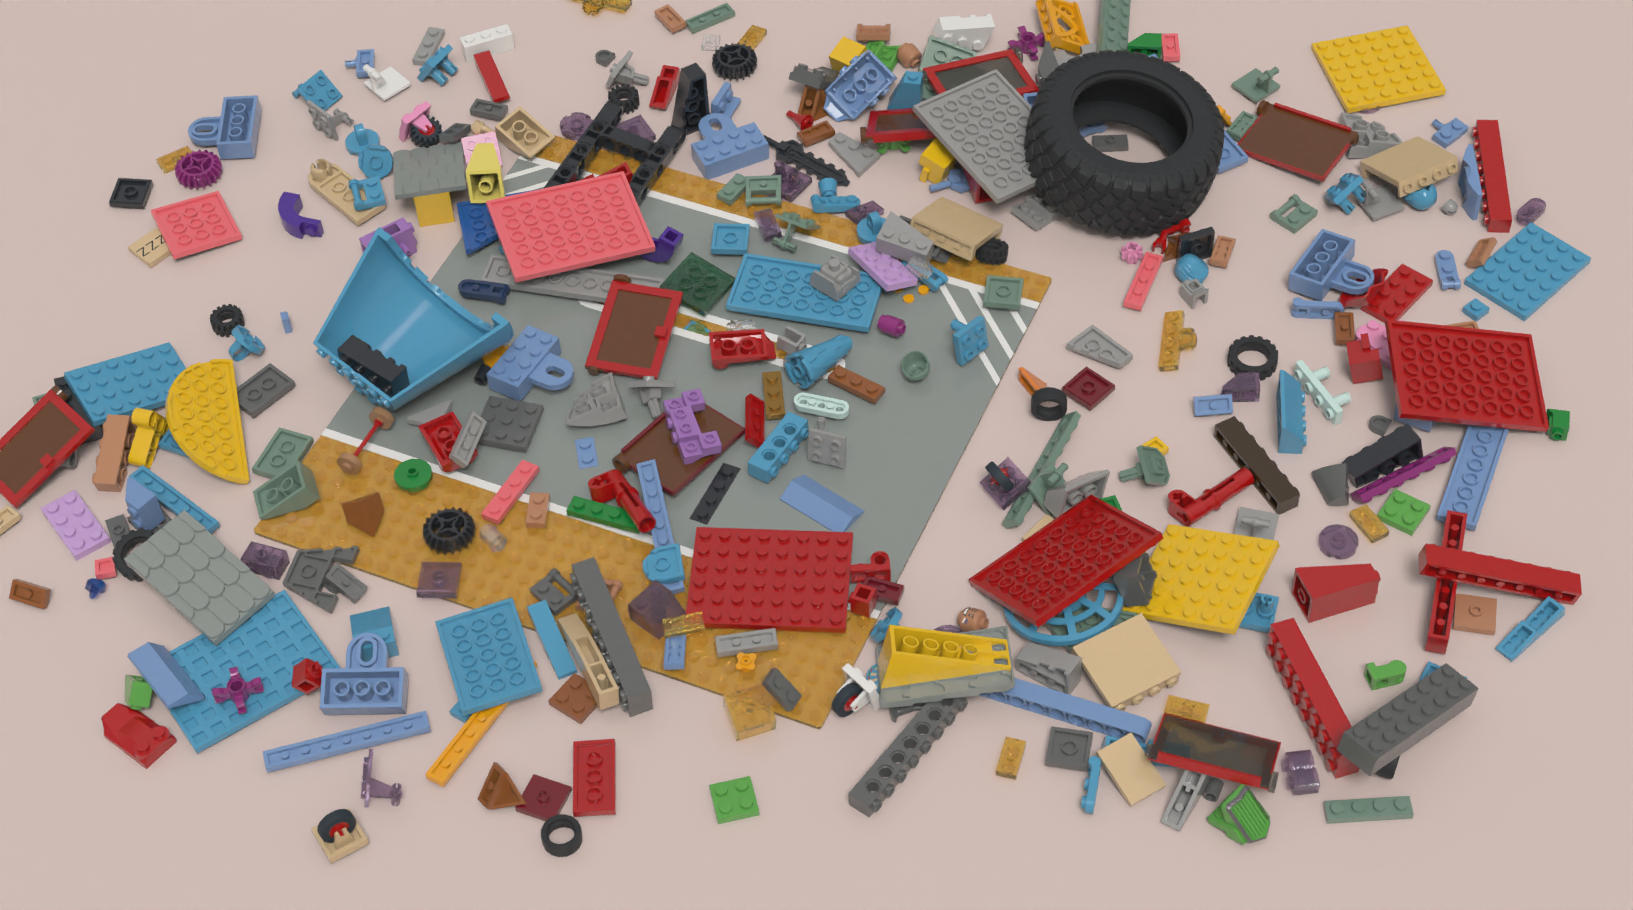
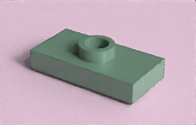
M1242 111L1226 132L1231 138L1240 141L1258 117Z

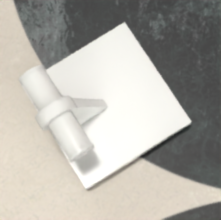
M368 64L363 66V70L370 77V79L364 82V85L383 101L411 85V82L391 66L380 73Z

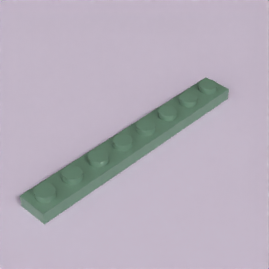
M1077 411L1062 417L1003 520L1002 525L1006 529L1018 527L1023 523L1024 516L1031 509V504L1034 500V496L1027 487L1049 463L1052 462L1055 466V461L1062 454L1065 444L1070 440L1072 431L1078 426L1081 415Z

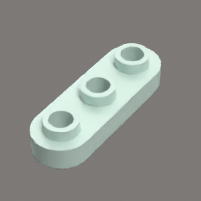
M804 392L794 397V407L801 412L834 419H844L849 414V405L843 400Z

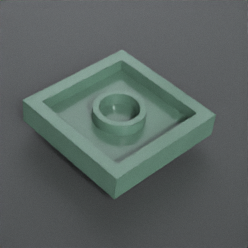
M987 275L983 307L1020 310L1024 278Z

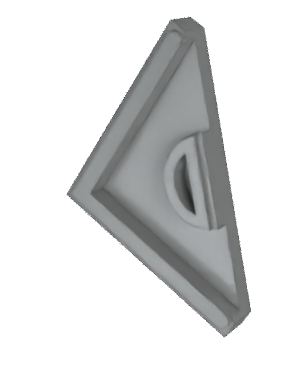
M452 400L408 416L406 418L407 423L420 426L449 413L453 405Z

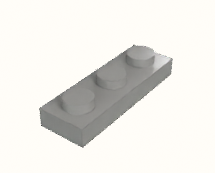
M428 27L412 59L413 65L423 66L434 55L445 36L444 29Z
M474 411L468 413L449 455V458L462 468L468 466L487 423L486 420Z
M775 628L715 636L718 657L737 655L740 652L746 654L778 649Z

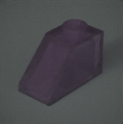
M1259 372L1238 373L1222 386L1221 394H1232V402H1259L1261 390Z

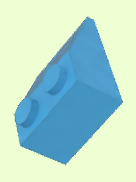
M389 606L350 615L353 638L363 633H374L380 636L386 643L388 658L399 656ZM371 643L363 646L362 661L364 662L372 659L373 644Z

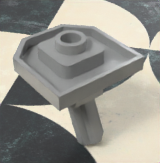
M629 50L618 64L614 63L609 70L611 74L606 83L607 87L611 88L616 81L629 85L631 82L642 85L648 84L649 77L635 73V69L628 64L633 52Z
M643 376V380L628 382V388L639 389L643 404L649 405L653 419L658 418L662 414L658 400L661 399V388L675 387V382L654 380V376Z

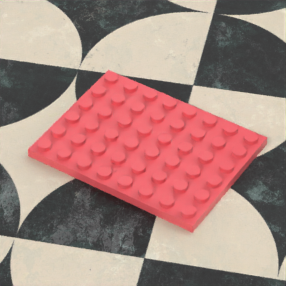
M624 171L486 201L488 212L515 283L655 251V244Z

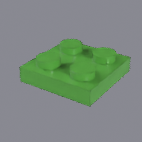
M1395 489L1377 514L1376 519L1412 536L1430 511L1431 505Z
M750 776L709 785L718 824L760 815Z

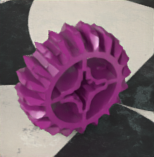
M199 149L197 152L186 153V156H181V159L177 160L175 175L180 185H183L184 188L189 187L190 190L193 188L197 190L199 188L205 189L206 186L211 187L212 183H217V179H221L222 163L213 151L208 152L206 149L202 152Z

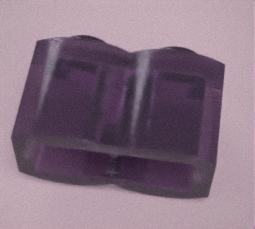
M1311 750L1285 752V757L1281 760L1283 772H1286L1288 776L1286 777L1287 789H1291L1293 796L1319 793L1320 781Z

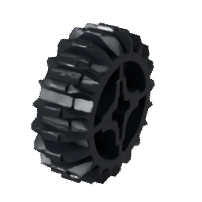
M739 42L737 44L731 43V45L725 44V47L720 46L719 50H715V54L712 57V67L715 74L723 77L724 80H744L745 77H750V74L754 73L757 67V56L755 51L751 49V46H746V44L740 45Z
M454 506L451 509L445 507L443 511L438 509L436 514L431 513V518H426V523L423 524L422 534L425 543L431 551L435 550L437 554L443 552L446 555L450 552L453 555L454 551L461 553V548L467 549L468 544H472L476 534V526L472 516H469L467 511L463 512L461 508L456 510Z

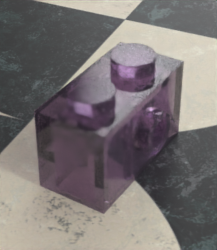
M253 541L250 542L241 557V561L254 574L262 575L268 579L280 580L290 563L286 550Z

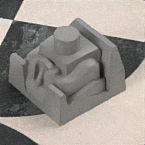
M832 255L831 260L821 266L819 272L815 270L810 276V285L835 301L840 300L861 281L860 271L853 266L850 268L848 264L841 261L835 255Z

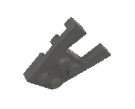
M355 545L345 549L334 547L333 550H323L322 548L297 550L282 583L287 589L332 614L338 597L335 594L321 592L324 586V577L331 570L334 561L354 565L360 549Z

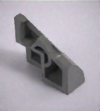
M1346 463L1330 465L1312 471V476L1329 506L1349 505L1348 466Z

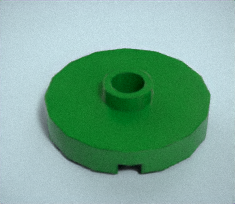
M421 459L405 460L394 471L396 486L400 490H409V492L421 491L428 487L433 477L431 466Z

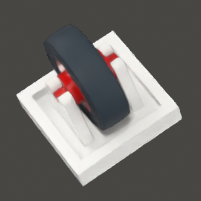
M847 663L842 668L846 682L836 692L837 695L832 702V710L839 717H846L867 704L877 712L880 709L879 694L876 691V684L870 679L867 681L859 668H853Z

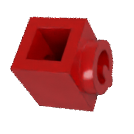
M305 658L293 666L291 687L307 695L321 686L323 666L318 661L314 662Z

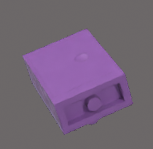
M402 217L381 227V229L393 237L408 257L417 253V240L413 235L415 230L411 222L408 223ZM375 231L359 238L362 253H364Z

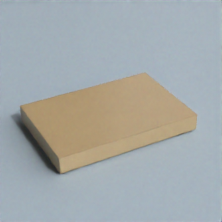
M1132 733L1096 752V756L1101 759L1102 765L1130 807L1165 788V782L1151 761L1148 760L1147 755Z

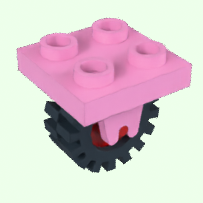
M427 101L422 105L418 104L410 114L407 113L402 117L399 129V139L402 142L411 137V141H415L414 144L416 146L419 143V147L424 145L425 148H428L429 145H437L438 141H440L439 134L442 133V126L438 120L435 121V117L429 118L431 105Z

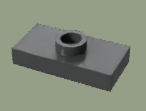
M1127 134L1092 136L1093 147L1100 152L1128 151L1129 149Z
M124 514L105 520L114 549L116 548V542L122 539L121 536L127 535L130 531Z

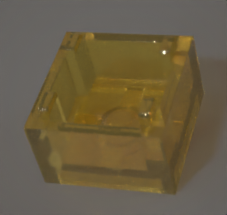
M762 684L723 695V706L736 741L776 729V718Z

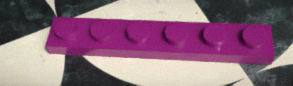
M1443 446L1350 493L1352 500L1361 503L1370 502L1372 497L1383 495L1388 492V489L1399 487L1404 484V481L1419 477V473L1431 471L1439 463L1449 462L1451 457L1457 455L1455 447Z

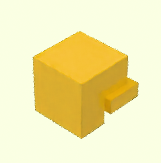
M843 36L829 55L832 69L839 72L844 66L848 68L851 65L849 62L856 55L859 57L867 51L866 46Z
M937 138L925 149L919 160V164L924 166L919 180L924 183L927 180L934 184L943 182L949 175L950 170L954 169L957 160Z

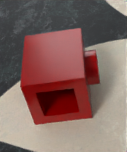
M857 583L848 600L851 612L870 618L877 604V588Z

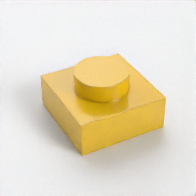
M1157 436L1142 444V446L1158 448L1163 456L1169 453V447Z

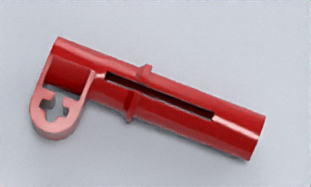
M1243 467L1213 488L1205 489L1202 495L1196 499L1182 490H1173L1168 494V513L1180 523L1189 527L1210 512L1218 511L1222 504L1254 483L1253 474Z
M613 469L588 481L592 501L603 503L616 498L618 506L624 508L639 531L646 533L655 527L656 520L640 499L638 490L629 484L621 471Z

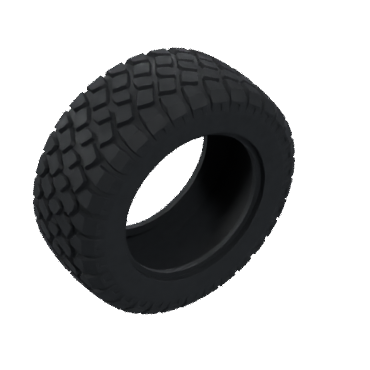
M1103 50L1099 51V53L1090 52L1069 59L1067 63H1062L1048 75L1036 95L1029 114L1024 140V150L1025 148L1027 150L1024 154L1025 162L1030 163L1028 171L1031 172V178H1037L1034 187L1040 195L1044 196V200L1051 207H1057L1056 211L1065 217L1070 216L1072 221L1082 226L1085 224L1090 229L1099 232L1104 230L1108 234L1119 235V233H1122L1124 236L1150 235L1178 225L1182 220L1188 219L1200 207L1213 184L1218 166L1220 165L1224 145V125L1219 108L1216 106L1211 95L1207 93V90L1198 81H1195V78L1185 71H1180L1179 67L1169 62L1165 63L1164 60L1154 56L1148 57L1147 54L1130 53V51L1116 50V52ZM1099 122L1128 125L1153 137L1164 148L1169 157L1146 163L1119 160L1091 146L1078 129Z

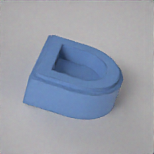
M286 311L281 312L280 315L285 333H291L292 327L288 313Z

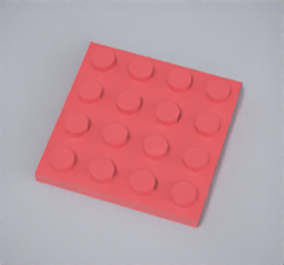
M219 191L151 210V215L173 259L242 240V235Z

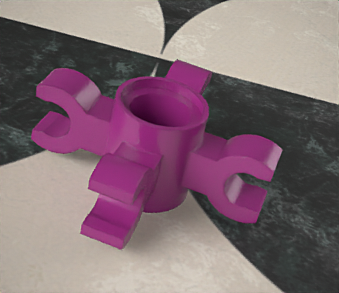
M1025 26L1018 27L1019 33L1017 36L1020 40L1008 41L1010 46L1008 49H1012L1014 53L1020 50L1023 54H1029L1031 60L1038 59L1036 54L1038 49L1036 46H1044V33L1041 32L1035 36L1034 33L1027 32Z
M238 667L229 668L231 679L228 681L227 687L212 689L215 704L222 703L226 699L231 698L232 702L236 704L238 714L247 713L245 702L248 700L249 694L264 692L261 677L245 682L240 677Z

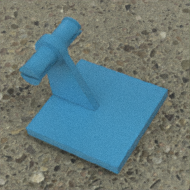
M319 70L305 83L299 84L298 88L292 92L295 98L301 95L306 102L310 100L324 111L343 96L322 70Z

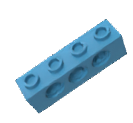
M788 411L747 462L748 474L766 483L775 478L782 465L788 462L790 455L797 451L801 441L808 437V420Z

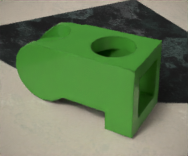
M1393 660L1389 664L1376 666L1374 662L1367 663L1364 676L1371 691L1402 683L1407 667L1405 663L1399 660Z

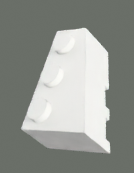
M991 14L981 17L970 15V17L966 18L948 16L939 17L932 31L934 37L970 50L982 52L995 25Z

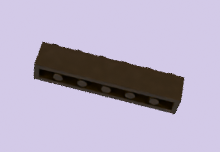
M1235 416L1215 424L1214 438L1240 469L1245 467L1251 471L1254 477V487L1272 509L1280 515L1298 507L1299 490L1293 487L1288 477L1278 469L1275 461L1268 457L1265 449L1260 447L1254 436L1248 433L1244 424L1239 422Z

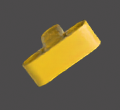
M136 407L132 413V423L137 426V430L130 449L128 462L130 465L139 467L144 465L146 468H150L160 437L166 434L169 426L166 418L156 411Z

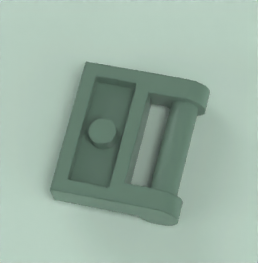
M781 175L746 176V206H752V204L782 205ZM776 194V197H752V195Z
M1293 194L1283 206L1270 213V218L1295 234L1317 216L1318 210L1303 202L1298 195ZM1295 206L1296 208L1285 218L1282 216L1291 207Z

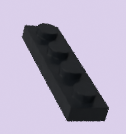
M723 463L690 519L707 525L741 468Z

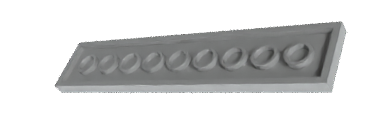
M492 254L481 278V281L507 284L512 290L603 303L606 301L611 282L616 274H624L630 277L632 284L662 289L665 286V279L584 267L515 283L506 257Z

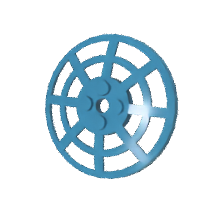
M1102 582L1093 589L1099 590L1095 603L1087 599L1086 593L1059 613L1064 614L1065 618H1051L1046 622V624L1067 625L1069 635H1048L1036 632L1039 627L1031 624L1027 628L1016 620L1011 610L1004 606L1003 610L1009 625L1024 638L1039 644L1066 646L1082 643L1108 630L1120 617L1124 598L1121 597L1116 584ZM1105 590L1117 591V601L1111 613L1101 607L1105 598ZM1083 605L1089 608L1079 615L1073 616L1072 612L1078 610ZM1095 612L1104 618L1101 623L1093 628L1077 633L1075 623L1087 619Z

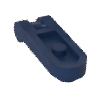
M465 279L458 284L461 296L495 301L498 304L505 303L506 295L510 291V287L507 284Z

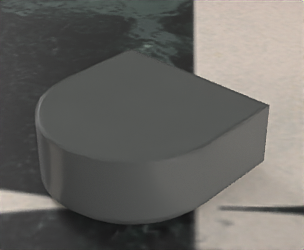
M600 50L596 53L595 58L597 64L607 67L616 56L611 51Z
M1381 415L1373 416L1369 421V429L1371 432L1383 437L1390 427L1392 420Z

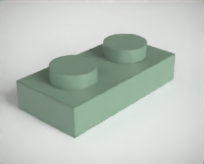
M736 173L717 193V199L732 205L746 191V177Z

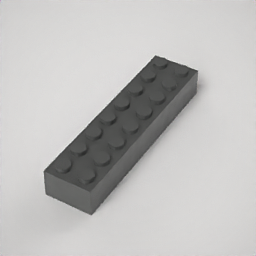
M592 557L572 564L570 578L573 592L579 597L578 603L581 611H585V620L588 627L592 628L593 640L599 645V650L619 688L620 703L623 711H628L629 716L633 717L652 710L651 689L595 558Z
M1445 663L1345 731L1337 750L1368 776H1371L1470 707L1479 688Z

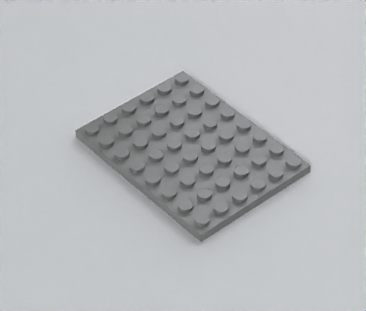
M997 69L913 106L912 111L996 204L1035 186L1037 178H1031V172L1028 171L1030 163L1025 162L1024 154L1027 150L1026 148L1024 150L1026 126L1032 107Z

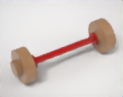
M374 407L369 414V419L374 425L354 454L343 452L338 457L337 464L344 472L357 475L362 468V463L357 456L378 427L389 429L392 426L394 417L386 409Z

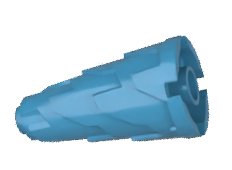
M838 335L825 342L788 355L786 357L788 362L784 364L791 381L794 384L799 382L801 385L798 387L802 389L812 386L816 380L827 373V370L848 354L853 344L851 338L845 335Z

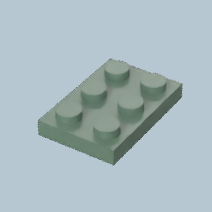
M279 427L252 467L253 473L272 479L299 460L301 462L314 442L313 437Z

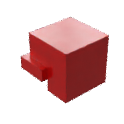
M1368 333L1360 334L1361 340L1346 342L1353 384L1384 379L1378 348L1371 349Z

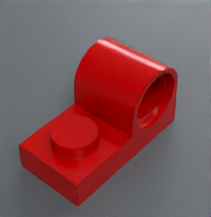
M877 551L871 555V564L860 563L850 565L851 583H863L866 575L891 581L889 555L886 552Z

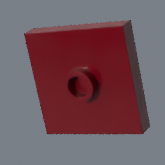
M1087 366L1062 387V391L1090 411L1115 390L1113 383Z
M533 774L522 794L526 804L516 805V812L547 821L549 818L560 814L572 792L571 786Z

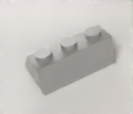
M1110 471L1089 472L1071 481H1066L1055 488H1050L1045 494L1043 505L1057 518L1089 495L1101 499Z

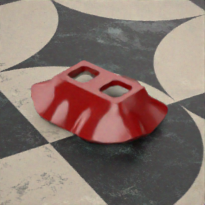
M1385 268L1374 269V285L1370 286L1367 292L1363 294L1343 292L1339 297V302L1343 304L1344 308H1357L1369 305L1385 286L1384 281L1389 270ZM1357 278L1355 281L1363 282L1364 280Z

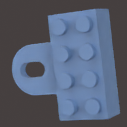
M258 95L224 97L221 116L203 117L195 120L189 126L188 134L190 140L200 146L217 145L220 159L255 158L262 111ZM202 130H212L211 132L198 133Z
M712 113L704 116L699 122V133L703 140L691 144L692 159L706 181L769 159V144L755 122L737 128L732 119L722 113ZM710 124H719L721 130H713Z
M1321 229L1289 273L1288 290L1320 301L1325 298L1331 288L1349 294H1363L1368 291L1370 286L1374 285V273L1369 267L1351 261L1355 256L1354 239ZM1348 277H1356L1364 281L1358 282Z
M527 325L486 374L489 389L514 400L522 401L534 385L547 390H560L567 387L574 378V371L568 360L559 357L561 354L559 337ZM556 371L564 376L558 378L548 374V372Z
M374 633L360 634L353 638L347 647L345 668L322 669L320 709L324 715L406 714L408 673L404 667L388 668V647L380 636ZM371 643L373 644L372 659L364 662L362 661L363 646Z

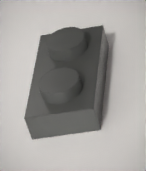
M476 98L469 110L471 115L502 121L508 111V105Z
M455 123L439 134V140L446 141L448 144L456 143L457 140L465 137L471 131V124Z
M771 668L761 683L787 712L794 709L802 696L777 668Z

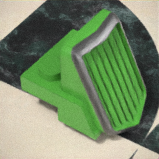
M1241 784L1235 791H1232L1207 818L1210 825L1225 831L1227 838L1242 845H1245L1247 842L1253 843L1265 839L1271 823L1270 815H1268L1261 803L1256 799L1250 788L1244 784Z

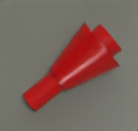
M790 110L786 113V116L793 119L801 130L813 126L814 120L811 115L796 114Z

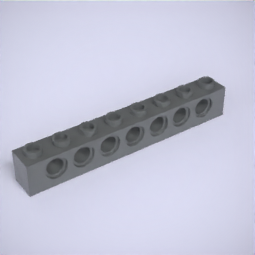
M967 697L927 702L848 793L849 805L869 818L874 812H878L883 801L894 793L898 783H902L906 779L909 770L915 768L921 756L930 751L932 743L936 739L939 740L944 733V729L948 725L953 724L956 715L960 711L965 710L968 704Z

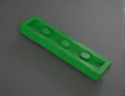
M573 496L566 510L569 516L637 534L640 533L626 511L619 507Z

